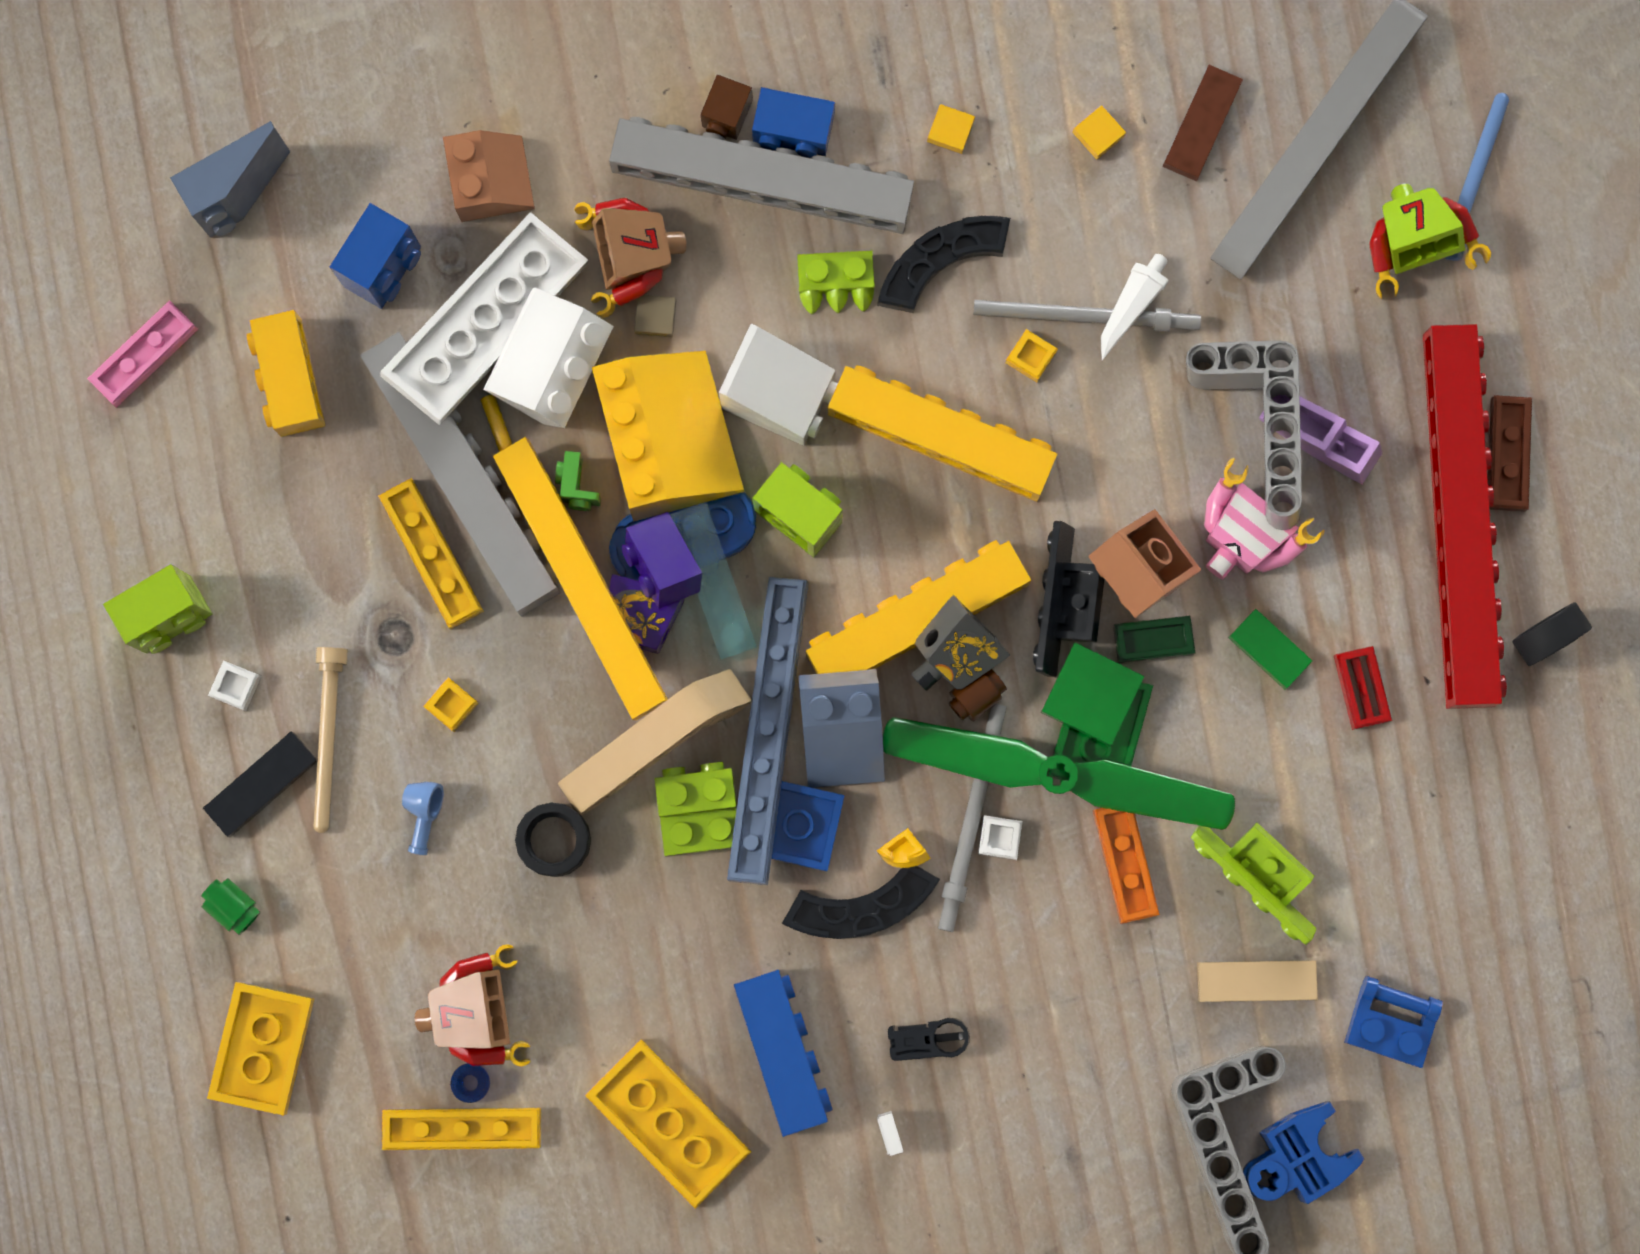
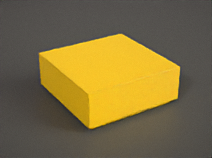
M940 104L927 142L962 154L975 121V116Z
M1102 105L1073 128L1072 132L1096 160L1126 135V131Z
M1026 329L1005 363L1037 383L1057 353L1058 348Z
M448 677L423 707L451 731L455 732L479 702Z

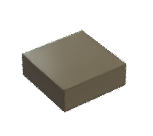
M643 295L637 298L635 334L673 337L676 298Z

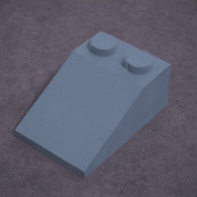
M270 121L175 174L170 179L190 214L210 238L215 235L222 236L231 232L236 227V223L245 218L290 153V150Z
M876 669L799 675L808 787L884 782L882 720Z

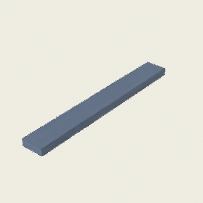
M769 577L728 868L727 880L730 882L768 886L809 585L807 580Z

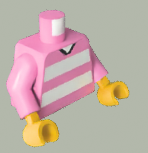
M1235 458L1227 462L1224 469V478L1219 479L1208 497L1204 526L1209 532L1206 542L1217 550L1206 564V568L1222 580L1225 579L1234 566L1248 574L1253 569L1264 573L1288 565L1307 548V544H1314L1322 538L1325 530H1322L1317 536L1308 534L1306 527L1314 518L1307 519L1300 527L1295 525L1287 530H1279L1272 527L1266 519L1265 500L1242 483L1249 471L1248 466L1245 467L1241 475L1231 473L1230 467L1233 465Z

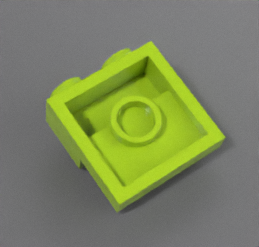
M723 762L706 763L700 765L701 772L686 774L685 767L663 769V777L654 778L665 857L729 849L732 847L737 811L732 768L724 769Z

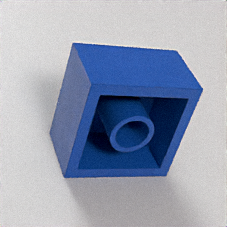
M369 203L329 267L344 288L382 309L387 301L392 302L401 288L399 281L406 270L411 271L418 263L421 256V251H419L421 245L408 224Z

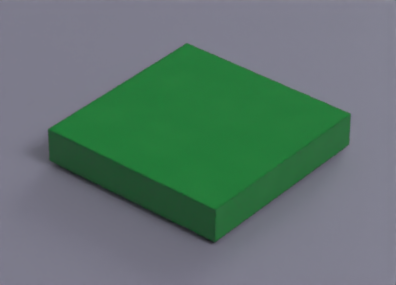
M1074 643L1040 713L1108 746H1112L1145 676L1080 644Z

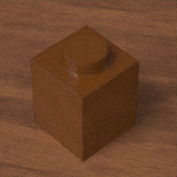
M717 74L700 114L702 127L706 128V132L719 134L725 139L730 137L737 140L753 101L752 87Z

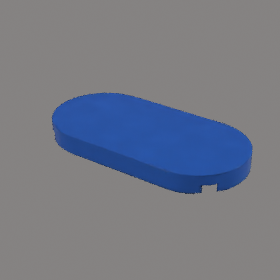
M745 492L668 512L700 569L740 553L751 542L756 530L757 521L754 506ZM630 514L623 518L615 528L609 545V554L612 564L620 576L639 581L640 574L635 565L630 567L627 564L622 552V545L625 544L626 528L653 517L633 521Z

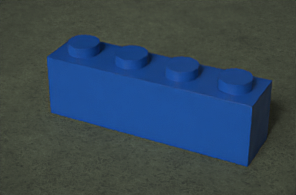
M775 970L734 984L782 1136L784 1137L828 1122L826 1113L833 1111L826 1088L818 1090L814 1074L820 1073L814 1050L806 1052L801 1038L808 1035L801 1012L793 1014L789 999L796 997L789 975L781 977L780 971Z

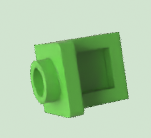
M565 451L564 462L557 461L555 484H561L560 498L563 503H568L569 509L591 511V506H600V494L598 492L580 490L583 458L580 452Z

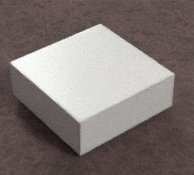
M223 660L208 696L247 711L261 676Z
M984 815L978 854L1017 860L1023 821Z
M892 1112L879 1114L877 1121L887 1154L892 1156L902 1153L903 1148Z

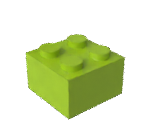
M781 462L753 496L755 513L814 558L842 524L843 509L839 507L841 501L826 488H822L821 491L814 488L808 482L811 479L810 476L795 464H792L789 468Z
M172 564L103 604L125 644L146 654L148 652L155 654L163 651L172 644V638L182 632L190 634L197 631L206 624L204 619L213 615L192 577Z

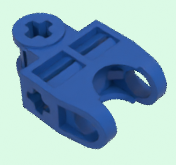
M1330 1101L1290 1113L1259 1132L1269 1150L1249 1161L1243 1168V1173L1252 1196L1266 1201H1273L1294 1190L1300 1202L1309 1204L1339 1186L1362 1164L1364 1157L1359 1149H1353L1341 1156L1337 1153L1328 1156L1320 1149L1318 1134L1326 1124L1324 1120L1336 1112ZM1261 1171L1272 1174L1268 1178L1270 1185L1268 1188L1257 1184L1262 1179Z

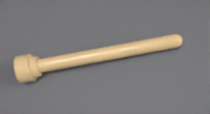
M316 648V663L319 664V671L323 672L313 823L314 830L318 833H324L329 828L338 672H342L343 665H347L348 649Z

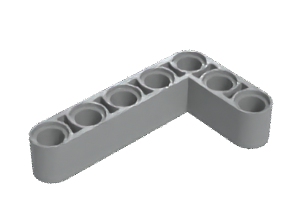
M1287 341L1212 342L1194 345L1187 352L1186 375L1189 383L1195 388L1203 390L1263 388L1265 515L1272 527L1279 530L1291 529L1300 520L1302 504L1299 356L1297 349ZM1277 360H1284L1290 365L1286 368H1276L1272 363ZM1245 361L1251 366L1241 370L1235 368L1233 364ZM1201 362H1207L1212 365L1210 369L1204 371L1198 370L1194 366ZM1278 395H1285L1290 398V401L1278 404L1272 398ZM1283 430L1289 432L1292 436L1288 439L1280 440L1275 438L1273 433ZM1279 466H1287L1292 470V473L1280 476L1274 473L1273 470ZM1279 502H1287L1293 506V509L1289 512H1279L1274 508V505Z
M1266 1046L1253 1047L1185 1072L1176 1077L1171 1087L1172 1097L1227 1245L1233 1254H1268L1269 1240L1217 1103L1274 1083L1283 1076L1286 1069L1285 1058L1277 1049ZM1264 1053L1271 1055L1274 1062L1272 1071L1267 1075H1261L1256 1069V1061ZM1232 1067L1237 1073V1082L1233 1087L1225 1089L1219 1082V1075L1224 1068ZM1195 1080L1201 1089L1200 1096L1194 1102H1187L1182 1096V1088L1188 1081ZM1210 1118L1215 1126L1214 1134L1209 1139L1201 1140L1196 1133L1197 1124L1202 1119ZM1224 1156L1228 1160L1229 1169L1224 1176L1214 1177L1210 1169L1211 1163L1215 1158ZM1231 1195H1240L1243 1200L1241 1211L1236 1215H1228L1225 1211V1201ZM1246 1233H1254L1257 1237V1246L1250 1253H1242L1239 1248V1241Z

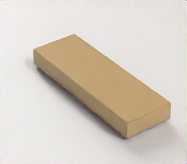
M1316 961L1197 962L1198 1002L1318 1000Z

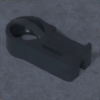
M950 1017L929 1021L928 1027L927 1024L899 1026L898 1030L895 1031V1025L888 1028V1039L891 1045L890 1057L894 1061L958 1056L967 1049L970 1043L968 1027L963 1021ZM947 1023L960 1026L964 1031L936 1034L937 1029ZM965 1040L963 1046L953 1052L940 1049L936 1043Z

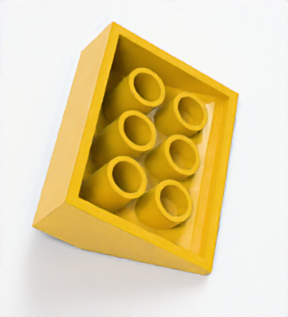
M706 350L627 357L592 367L633 521L744 492Z

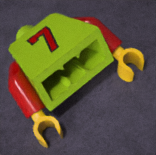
M1405 183L1396 186L1391 192L1392 201L1382 206L1383 218L1375 223L1369 243L1374 272L1379 273V280L1376 283V294L1381 300L1380 287L1384 283H1391L1395 288V297L1398 294L1399 284L1394 277H1391V269H1394L1395 274L1402 273L1465 251V244L1468 247V252L1465 255L1464 261L1468 268L1472 270L1477 268L1476 261L1472 256L1473 252H1479L1486 264L1491 257V251L1488 246L1478 243L1479 233L1465 206L1447 197H1441L1434 188L1414 192L1412 186Z

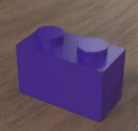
M668 512L626 528L625 544L622 545L624 558L630 567L635 565L640 574L639 584L644 595L647 598L652 596L658 609L700 592L702 572Z

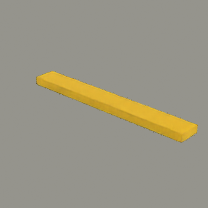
M524 437L495 454L493 458L632 720L636 721L667 701L668 698L530 440Z

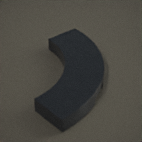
M1001 216L966 217L942 227L938 226L914 241V244L892 266L881 288L877 306L914 313L924 288L944 268L970 257H1002L1011 218Z
M914 866L901 868L885 885L857 898L842 900L826 899L800 890L782 924L793 930L822 938L846 939L871 935L893 926L914 912L932 893L940 879L922 868Z

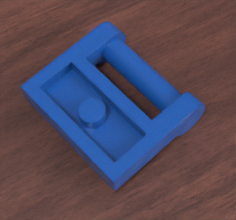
M1365 976L1344 1043L1418 1068H1423L1435 1024L1441 1014L1443 1001L1433 997H1429L1426 1000L1379 984L1378 979ZM1373 999L1422 1014L1419 1026L1371 1010L1370 1007Z

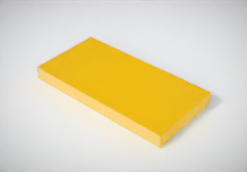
M643 1039L585 1095L695 1209L751 1153V1150Z

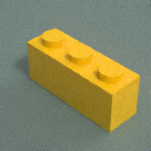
M290 310L249 320L252 332L247 333V342L253 356L257 355L260 368L255 369L254 372L260 392L265 391L268 405H263L262 409L267 427H273L281 437L325 427L300 316L295 310Z

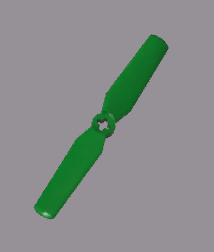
M893 717L887 722L882 736L883 752L888 755L1009 788L1043 785L1047 791L1054 794H1063L1071 791L1095 807L1224 830L1229 826L1235 812V798L1230 793L1108 760L1074 763L1069 757L1054 754L1047 757L1017 739ZM1057 763L1064 764V771L1069 773L1068 780L1062 779L1059 785H1054L1053 778L1047 775L1048 769H1055Z

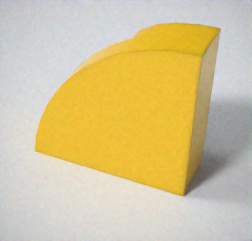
M908 828L877 850L880 857L887 864L898 868L918 866L931 859L927 851Z

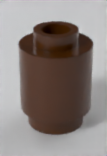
M991 669L965 688L952 689L949 692L952 700L948 704L962 721L968 717L974 722L1002 699L1001 694L1007 688L1000 677Z

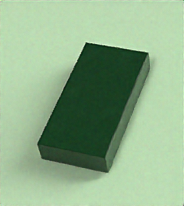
M1190 615L1113 625L1118 663L1188 656L1196 653Z

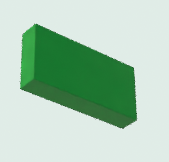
M1257 609L1253 610L1228 637L1284 690L1312 662L1302 650Z

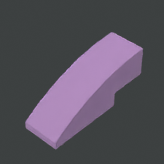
M1278 395L1272 398V400L1278 404H1284L1289 402L1290 398L1285 395ZM1299 396L1301 449L1341 474L1363 484L1382 455L1380 442L1347 426L1345 419ZM1264 411L1259 417L1262 422H1264ZM1276 431L1286 439L1292 436L1287 431Z

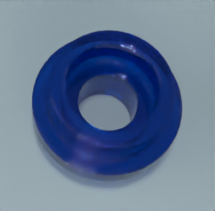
M468 1063L461 1065L452 1074L450 1081L451 1090L454 1096L462 1102H477L483 1099L489 1091V1074L482 1066H472ZM468 1075L476 1077L478 1081L475 1090H468L464 1085V1080Z

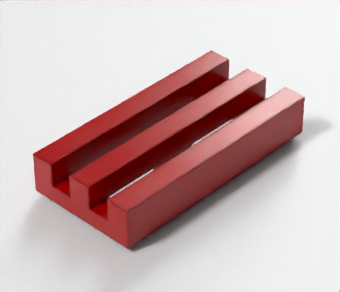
M1371 646L1334 655L1352 730L1392 721L1374 647ZM1363 656L1366 659L1380 714L1375 717L1359 657ZM1346 660L1351 662L1365 719L1360 718Z

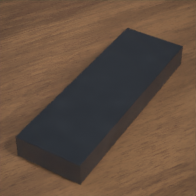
M291 731L206 804L203 809L222 832L231 838L316 764L317 758L298 736Z

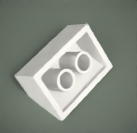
M533 288L483 390L544 425L565 428L592 372V367L595 366L614 326L583 307L538 288Z

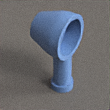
M439 783L408 784L404 790L402 806L417 816L412 844L408 848L410 853L427 855L428 853L427 843L431 824L441 810L444 797L443 786Z

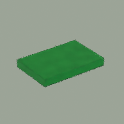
M1141 683L1112 746H1108L1062 723L1053 755H1064L1069 757L1074 763L1108 760L1131 767L1154 685ZM1057 763L1055 769H1049L1048 775L1060 780H1068L1069 773L1064 771V764Z

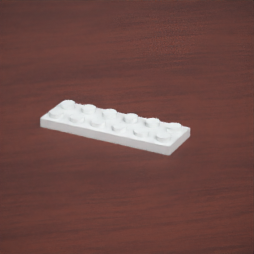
M530 212L380 371V377L440 425L495 366L532 289L538 288L558 297L587 266L588 259Z

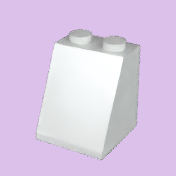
M750 324L720 388L721 408L804 446L808 437L815 438L821 427L823 417L818 415L824 402L830 403L838 384L834 382L835 369L760 327Z

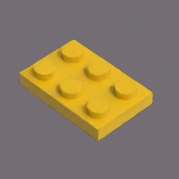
M235 982L207 1099L282 1116L287 1115L314 998Z

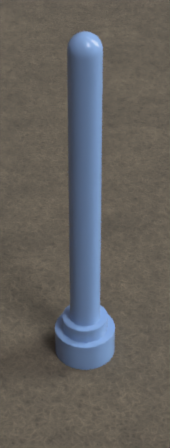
M1498 93L1494 97L1458 203L1465 206L1469 213L1471 212L1509 103V97L1505 93ZM1465 251L1445 257L1444 259L1459 261L1463 258Z

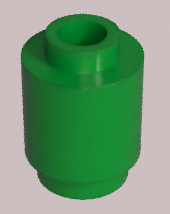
M229 878L222 883L216 879L201 895L205 900L201 908L227 931L234 930L238 935H241L261 913L255 907L256 902Z

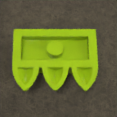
M872 250L797 254L799 295L804 308L810 314H814L820 307L823 294L826 295L827 302L836 313H840L846 305L849 292H851L854 303L862 312L868 309L873 300L875 288Z

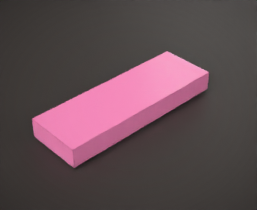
M169 300L87 379L117 408L199 329Z

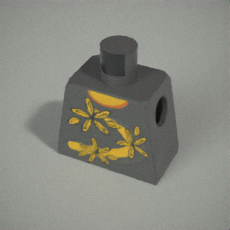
M953 595L916 639L915 645L926 661L911 675L926 691L942 677L947 679L957 690L963 689L1004 661L1010 654L997 637Z

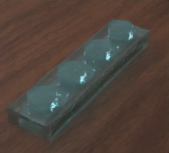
M704 502L670 514L702 572L701 589L697 594L720 659L722 660L756 648L752 631L707 503Z

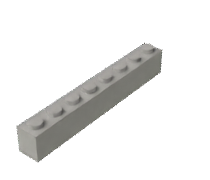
M630 117L629 120L619 118L609 159L612 173L904 234L914 187V180H909L905 174L900 172L888 171L886 174L871 172L868 166L852 163L849 164V167L834 164V160L825 156H813L812 159L800 157L797 152L787 148H777L776 151L761 148L760 144L753 141L741 140L739 143L725 141L723 136L711 132H705L702 136L688 133L686 128L678 125H667L666 128L654 126L649 120L640 117Z
M397 332L360 356L512 605L522 617L560 594L559 589L555 585L559 580L549 561L543 564L536 554V551L541 549V546L530 528L523 532L516 519L522 515L511 497L503 500L496 489L502 483L492 466L489 465L483 468L477 458L482 453V450L471 433L464 436L457 424L462 422L463 419L455 408L438 425L380 377V371L409 342V340L406 342L401 333Z

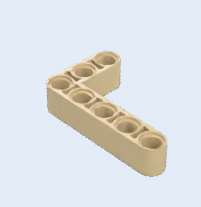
M731 669L697 680L677 692L559 781L558 785L574 810L582 816L604 802L699 730L730 718L748 706L752 700Z

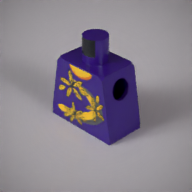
M612 574L609 590L641 650L659 654L683 606L685 598L658 609L652 596L647 598L644 595L639 581Z

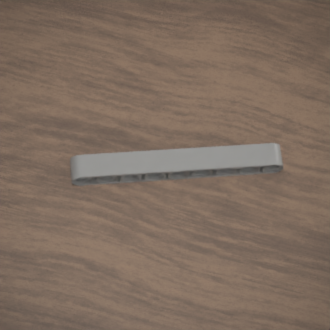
M1393 0L1218 245L1210 258L1212 261L1242 280L1428 17L1426 13L1406 0Z

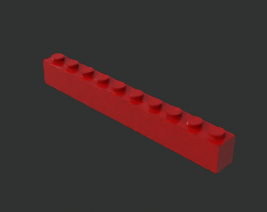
M1477 324L1433 325L1423 334L1446 709L1492 708L1502 704V698H1505L1507 692V683L1505 676L1500 675L1499 661L1504 656L1503 638L1498 636L1497 621L1501 620L1502 607L1500 599L1495 598L1494 583H1497L1499 580V565L1496 560H1493L1492 546L1496 544L1497 531L1495 523H1490L1489 510L1494 504V490L1492 485H1488L1487 470L1491 468L1492 455L1490 448L1485 447L1484 434L1489 429V414L1487 410H1483L1482 396L1486 394L1487 380L1485 373H1480V359L1484 355V340L1482 336H1478Z

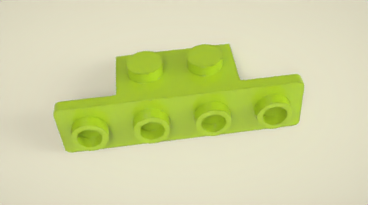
M1257 822L1231 848L1209 827L1198 826L1195 829L1191 839L1194 841L1195 848L1203 857L1216 861L1223 868L1225 877L1236 886L1241 885L1252 895V901L1261 911L1265 913L1270 912L1281 922L1280 925L1283 931L1293 940L1299 939L1305 945L1312 941L1316 927L1290 904L1313 881L1314 875Z

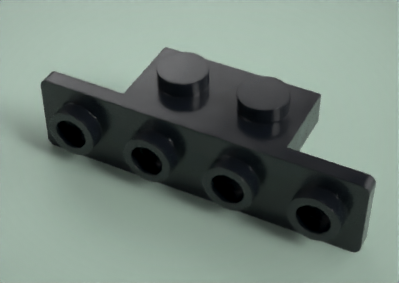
M1054 521L1053 531L1049 533L1047 539V548L1050 555L1048 568L1045 569L1042 579L1045 596L1044 604L1038 612V625L1040 627L1039 644H1036L1033 651V662L1036 666V672L1055 678L1058 671L1061 640L1097 643L1105 580L1099 575L1094 564L1071 563L1075 529L1063 521Z

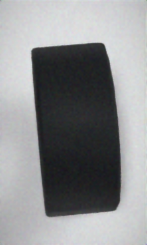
M1574 602L1532 626L1513 639L1512 643L1526 664L1532 666L1574 642L1590 631L1592 626L1577 603Z
M550 802L537 805L524 815L517 826L515 843L517 853L526 867L540 875L559 877L572 873L583 864L590 851L591 835L588 824L578 812L565 804ZM545 818H562L569 822L575 830V849L568 858L561 862H544L532 850L530 842L532 831Z

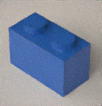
M761 87L752 127L753 142L760 144L761 148L776 151L777 148L795 150L799 156L812 158L817 155L826 156L835 115V102Z

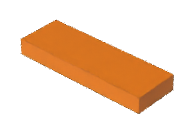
M1106 808L1093 810L1120 924L1160 915L1135 814Z

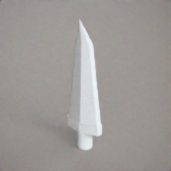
M1155 254L1148 266L1135 263L1125 287L1101 335L1102 360L1168 284L1169 280L1160 274L1168 262L1163 255Z

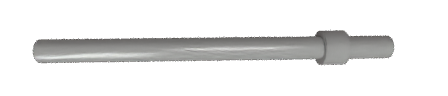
M974 300L973 315L1107 324L1114 309ZM1155 308V312L1144 311L1133 325L1153 327L1154 331L1167 332L1170 331V328L1200 330L1201 315L1171 313V309Z
M995 704L991 707L985 734L1000 736L1006 706ZM976 778L973 780L949 883L945 882L942 898L945 901L938 926L940 930L954 931L960 902L964 903L968 888L964 885L989 784L987 781Z

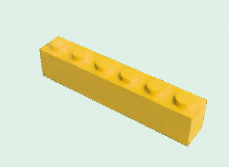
M856 365L854 369L845 366L828 405L829 416L1028 499L1038 501L1058 454L1051 451L1052 446L1036 438H1031L1030 442L1016 436L1017 432L1014 429L997 423L995 427L981 422V416L972 411L961 409L960 412L949 409L945 407V401L933 395L926 394L924 398L910 392L911 388L902 382L890 380V383L879 380L875 378V372L863 366Z
M995 540L977 551L979 557L966 563L964 558L959 559L944 568L946 575L935 581H932L930 576L910 587L912 590L911 594L901 599L897 595H893L877 604L876 606L879 611L865 618L864 614L860 613L843 623L845 629L831 636L830 632L827 631L809 641L811 648L806 650V656L816 674L877 669L917 647L915 642L918 636L953 595L976 615L1028 587L1031 579L1010 541L1008 540L1000 545Z

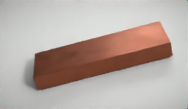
M1210 64L1208 65L1162 167L1197 182L1243 81L1242 78Z
M1500 395L1491 397L1489 448L1491 450L1492 463L1490 470H1488V485L1493 486L1494 504L1492 508H1489L1490 510L1522 512L1529 510L1531 397Z

